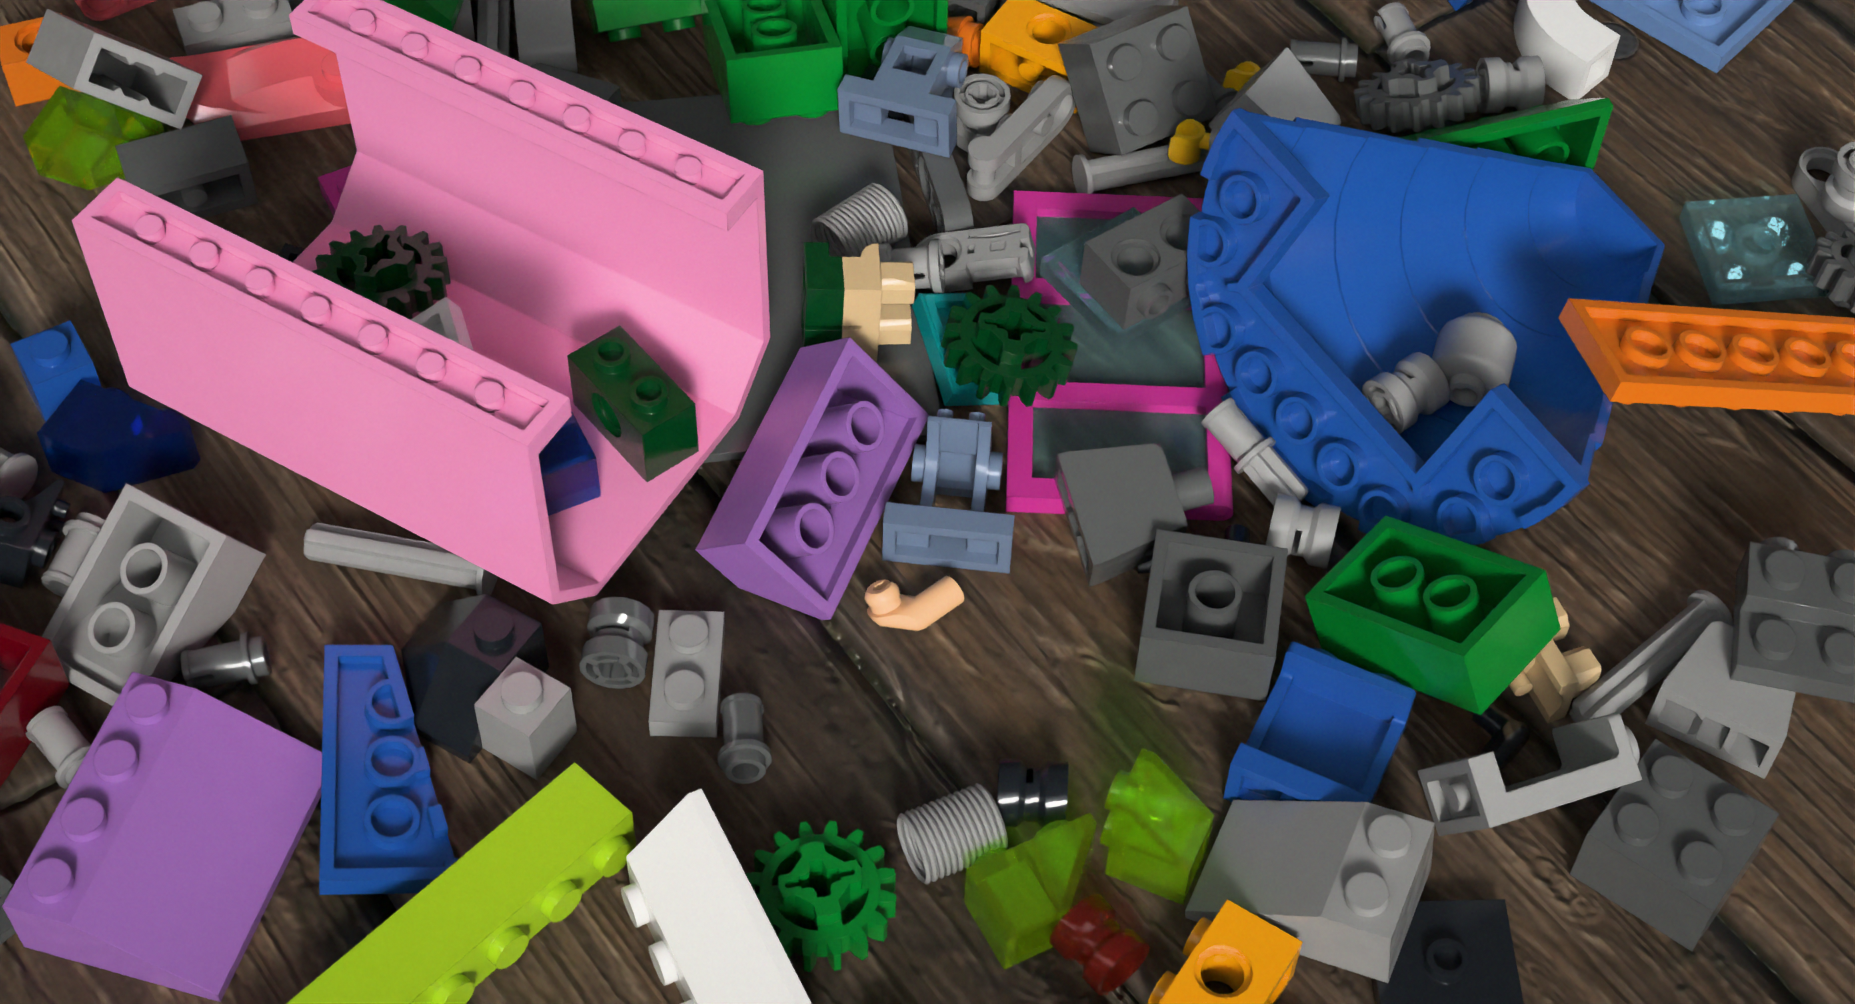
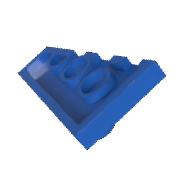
M393 645L324 646L319 895L419 893L458 860V858L454 857L448 837V825L442 806L438 804L430 778L431 769L424 746L421 747L414 725V713Z

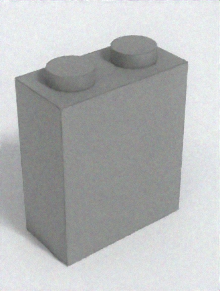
M50 9L46 10L26 63L73 89L178 129H182L203 76L153 50Z

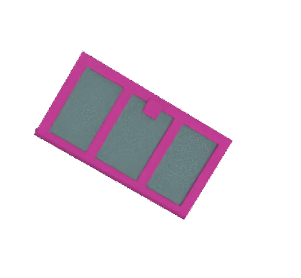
M1014 190L1012 224L1025 223L1029 226L1035 245L1034 277L1030 282L1025 283L1023 277L1011 278V285L1018 286L1020 297L1027 300L1035 292L1042 294L1040 306L1044 309L1058 305L1062 309L1058 323L1073 324L1074 331L1070 341L1077 343L1078 349L1067 383L1065 385L1057 384L1054 396L1051 399H1047L1036 392L1032 406L1026 407L1021 402L1019 396H1011L1007 423L1005 512L1065 514L1054 480L1056 458L1059 453L1155 443L1163 448L1171 475L1203 466L1209 474L1214 492V503L1184 511L1186 519L1224 521L1233 516L1231 456L1212 433L1201 424L1202 420L1216 406L1223 402L1221 397L1229 392V388L1222 376L1215 354L1206 356L1202 354L1193 321L1190 296L1169 306L1160 316L1154 319H1144L1123 330L1079 283L1086 241L1174 197ZM1187 198L1202 212L1204 198Z

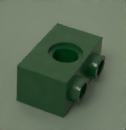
M620 325L567 355L574 405L646 482H649L699 451L695 403Z

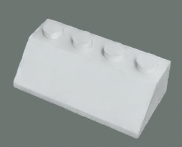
M698 789L688 793L626 856L630 884L621 888L625 907L634 926L638 928L647 924L656 942L649 945L648 949L660 981L664 986L675 982L684 1000L680 1004H812L703 790Z

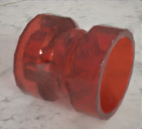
M1093 894L1072 907L1055 926L1049 941L1066 961L1076 960L1080 965H1083L1082 978L1100 996L1107 995L1124 984L1143 964L1150 950V946L1133 928L1123 929L1116 922V911L1100 894Z

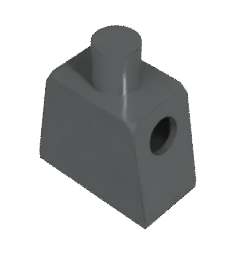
M1150 443L1077 450L1057 454L1054 480L1089 587L1098 585L1140 564L1151 561L1157 529L1186 533L1188 526L1184 511L1214 503L1213 487L1206 468L1203 466L1171 475L1163 448L1159 444Z

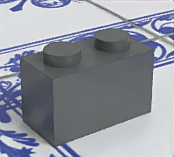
M231 115L115 146L127 182L200 218L259 203L249 163Z

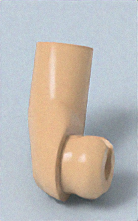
M944 576L916 596L900 594L896 583L884 579L872 583L867 588L865 601L869 606L867 608L868 616L879 626L920 631L964 602V595L957 582L949 576Z

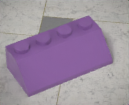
M850 337L800 348L695 550L738 588L820 620H831L884 511L886 502H888L927 422L929 414Z

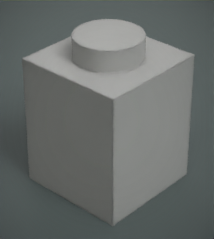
M518 657L513 659L474 704L483 749L536 780L578 732L571 688Z

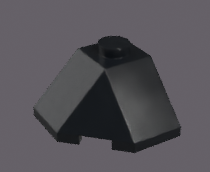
M489 594L441 603L401 649L417 735L469 764L483 748L474 704L515 657L544 673L549 668L542 623Z

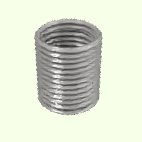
M871 183L813 219L810 231L813 242H829V256L861 257L863 249L870 244L889 243L892 247L906 238L908 221L903 207L893 193L883 185Z
M975 783L973 786L970 785L965 789L962 788L959 792L949 793L946 797L937 798L934 802L924 803L921 807L917 806L915 809L907 810L904 814L900 813L897 817V831L903 852L913 873L918 880L926 885L931 881H937L938 878H944L945 875L955 874L957 870L962 871L963 868L967 869L970 865L980 864L982 860L986 861L988 858L997 857L1000 853L1004 854L1008 847L1007 832L998 806L986 787L979 783Z

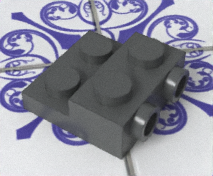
M1771 537L1760 543L1749 542L1736 571L1731 680L1855 703V551L1847 549L1836 550L1827 556L1799 551L1797 543L1784 537Z

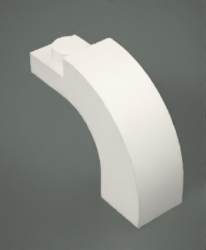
M1519 0L1514 17V37L1517 47L1522 56H1539L1541 58L1545 73V83L1569 100L1580 99L1608 76L1621 35L1585 13L1576 3V0Z

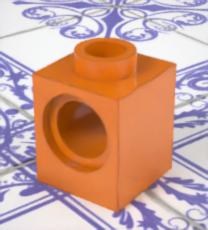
M44 17L0 26V61L16 107L81 92L26 63Z

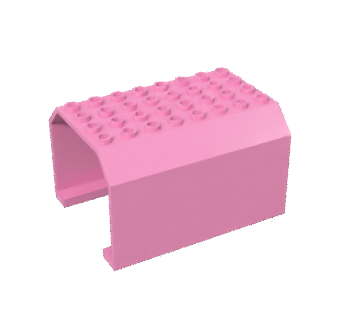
M304 0L289 14L293 34L336 53L357 152L332 222L293 262L118 177L72 219L128 385L552 605L596 596L737 422L770 340L763 170L383 0ZM375 225H381L384 231H395L396 228L403 225L407 227L409 237L422 231L427 232L429 244L440 242L444 257H447L451 284L446 285L447 298L462 309L473 350L311 272L317 270L315 258L317 255H331L329 243L333 240L345 244L350 242V232L353 230L360 232L363 236L372 235ZM417 311L412 314L413 318L419 315L420 312ZM619 325L695 403L699 451L649 482H646L573 402L567 355Z

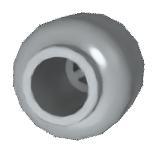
M1468 313L1448 321L1438 333L1432 359L1439 365L1447 378L1450 388V400L1462 406H1476L1492 388L1503 383L1509 387L1516 359L1517 342L1511 331L1499 319L1486 313Z

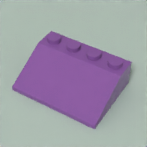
M132 672L2 905L23 947L221 1002L321 797L322 752L196 688Z

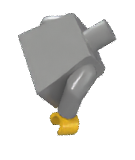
M1286 47L1261 69L1254 62L1245 61L1237 65L1235 69L1228 70L1223 87L1234 88L1238 92L1208 124L1212 129L1211 133H1206L1204 126L1194 119L1182 121L1177 125L1175 135L1170 139L1168 157L1171 161L1178 164L1190 165L1196 163L1200 158L1201 149L1210 151L1215 137L1232 110L1238 108L1293 121L1295 117L1340 125L1341 119L1340 115L1319 89L1317 83L1310 77L1291 50Z

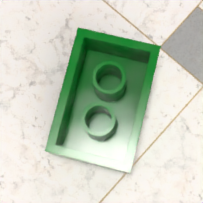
M701 0L704 48L731 124L762 125L771 121L772 118L796 115L803 118H818L826 115L829 111L839 110L837 89L843 80L842 45L822 0Z
M1386 515L1305 595L1322 649L1349 664L1372 673L1389 675L1404 686L1480 716L1561 630L1546 570Z

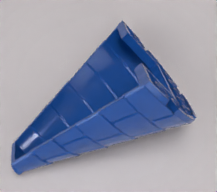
M1242 108L1232 110L1216 135L1202 167L1200 175L1208 179L1202 212L1194 214L1189 220L1187 271L1192 316L1203 356L1215 354L1222 376L1230 390L1221 397L1222 401L1232 397L1237 407L1265 439L1272 437L1276 441L1273 448L1308 489L1304 499L1315 507L1321 503L1341 507V512L1359 521L1358 530L1366 534L1386 515L1471 545H1479L1496 538L1495 536L1535 525L1567 505L1590 484L1588 479L1594 453L1603 444L1614 402H1610L1602 391L1601 386L1576 349L1575 344L1558 317L1568 298L1648 304L1665 244L1591 168L1544 161L1479 147L1474 149L1420 137L1417 141L1299 117H1295L1293 121L1248 112ZM1474 312L1486 313L1499 319L1511 331L1517 342L1516 359L1509 387L1503 383L1492 388L1476 406L1458 405L1449 399V402L1433 414H1419L1417 422L1399 434L1362 394V387L1368 380L1382 372L1393 373L1396 364L1410 354L1421 352L1432 358L1438 333L1448 321Z

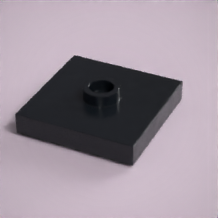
M1505 899L1419 901L1389 982L1385 983L1371 978L1375 1004H1524Z

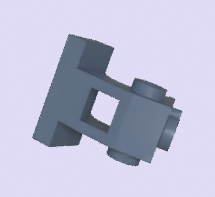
M913 26L905 28L896 38L889 37L883 49L881 66L874 80L845 74L838 87L840 132L950 158L957 143L956 99H953L954 89L962 87L967 75L969 62L968 55L961 53L963 38ZM889 110L914 116V124L887 118Z
M938 409L937 417L928 416L926 445L915 444L911 481L923 483L920 504L910 505L886 502L883 518L882 561L1010 573L1015 515L985 512L987 490H1000L1003 453L992 452V422H986L985 414L980 412H971L969 420L953 418L954 412L952 410ZM936 494L972 498L971 509L969 511L935 507Z

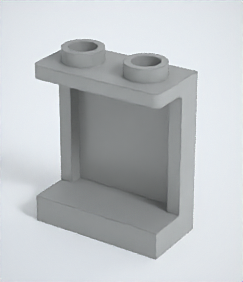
M1612 713L1554 728L1552 734L1562 762L1561 768L1508 786H1504L1493 751L1418 770L1438 836L1492 828L1642 780L1637 765L1640 752L1634 734L1624 725L1619 713Z

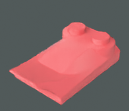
M299 36L222 51L169 58L203 75L186 116L194 125L231 115L240 141L351 124L336 53Z

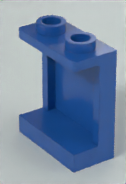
M1291 642L1285 653L1280 675L1246 744L1240 743L1230 763L1223 799L1230 802L1233 800L1372 803L1407 726L1416 697L1415 690L1400 684L1389 675L1372 673L1342 661L1324 649L1310 648L1297 642Z

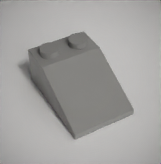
M126 483L42 637L51 640L70 683L113 706L132 672L171 681L182 670L181 652L188 649H201L235 613L266 554Z
M1233 800L1187 905L1185 917L1196 922L1202 917L1213 921L1228 899L1302 941L1299 955L1388 983L1431 870L1435 822L1368 802Z

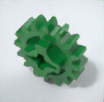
M830 820L823 834H814L807 821L800 823L799 838L791 841L788 836L780 831L773 834L775 853L772 854L768 851L757 849L754 853L755 872L745 874L788 958L794 952L802 955L803 969L807 972L812 971L817 957H827L834 971L841 970L842 954L850 951L862 961L868 957L867 937L884 942L888 933V920L886 918L896 916L897 895L892 893L895 891L896 873L894 868H883L884 849L882 846L871 847L864 851V831L857 828L844 839L838 837L837 822ZM817 894H823L824 897H817ZM856 916L850 922L846 923L850 917Z

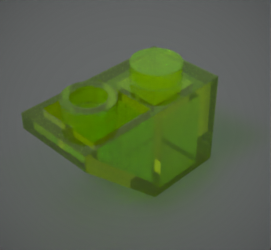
M59 86L25 132L23 139L39 175L86 190H92L112 183L117 177L125 179L116 151V145L164 133V127L160 121L92 95L82 94Z
M1142 748L1131 772L1119 769L1106 799L1105 809L1110 810L1100 838V844L1109 847L1105 874L1183 905L1207 851L1214 814L1156 753Z
M1091 813L1070 822L1064 819L1051 822L1039 830L1034 838L1008 850L1005 847L989 850L981 855L972 866L966 868L964 903L1004 970L1066 941L1093 856L1097 822Z

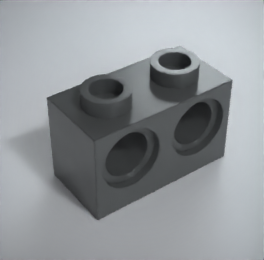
M1183 194L1085 242L1079 283L1123 330L1144 319H1154L1160 316L1169 306L1189 296L1187 271L1189 220L1191 216L1200 211Z

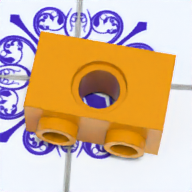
M1007 0L981 30L979 72L996 76L1005 81L1006 84L1030 93L1038 81H1045L1052 75H1059L1069 80L1058 43L1098 27L1036 0ZM1077 106L1075 107L1073 113H1076L1078 111Z
M1227 899L1213 921L1205 917L1198 921L1183 949V954L1188 959L1177 975L1169 970L1162 975L1153 989L1147 1004H1275L1294 975L1303 942ZM1210 981L1223 982L1229 985L1234 992L1229 994L1215 993L1207 988L1204 983Z

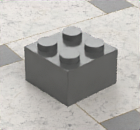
M1153 5L1058 43L1090 152L1122 156L1175 134L1177 125L1186 119H1194L1201 123L1218 114L1188 6Z
M1157 529L1134 681L1266 701L1276 658L1288 549Z
M1655 739L1637 764L1642 780L1620 787L1588 831L1569 875L1688 950L1693 951L1756 858L1780 813Z

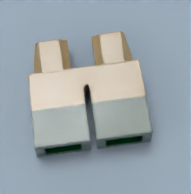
M829 242L803 243L802 347L850 337L877 363L878 345L911 343L912 319L910 304H914L915 298L913 261L880 262L878 243L866 246L861 253V257L829 256Z

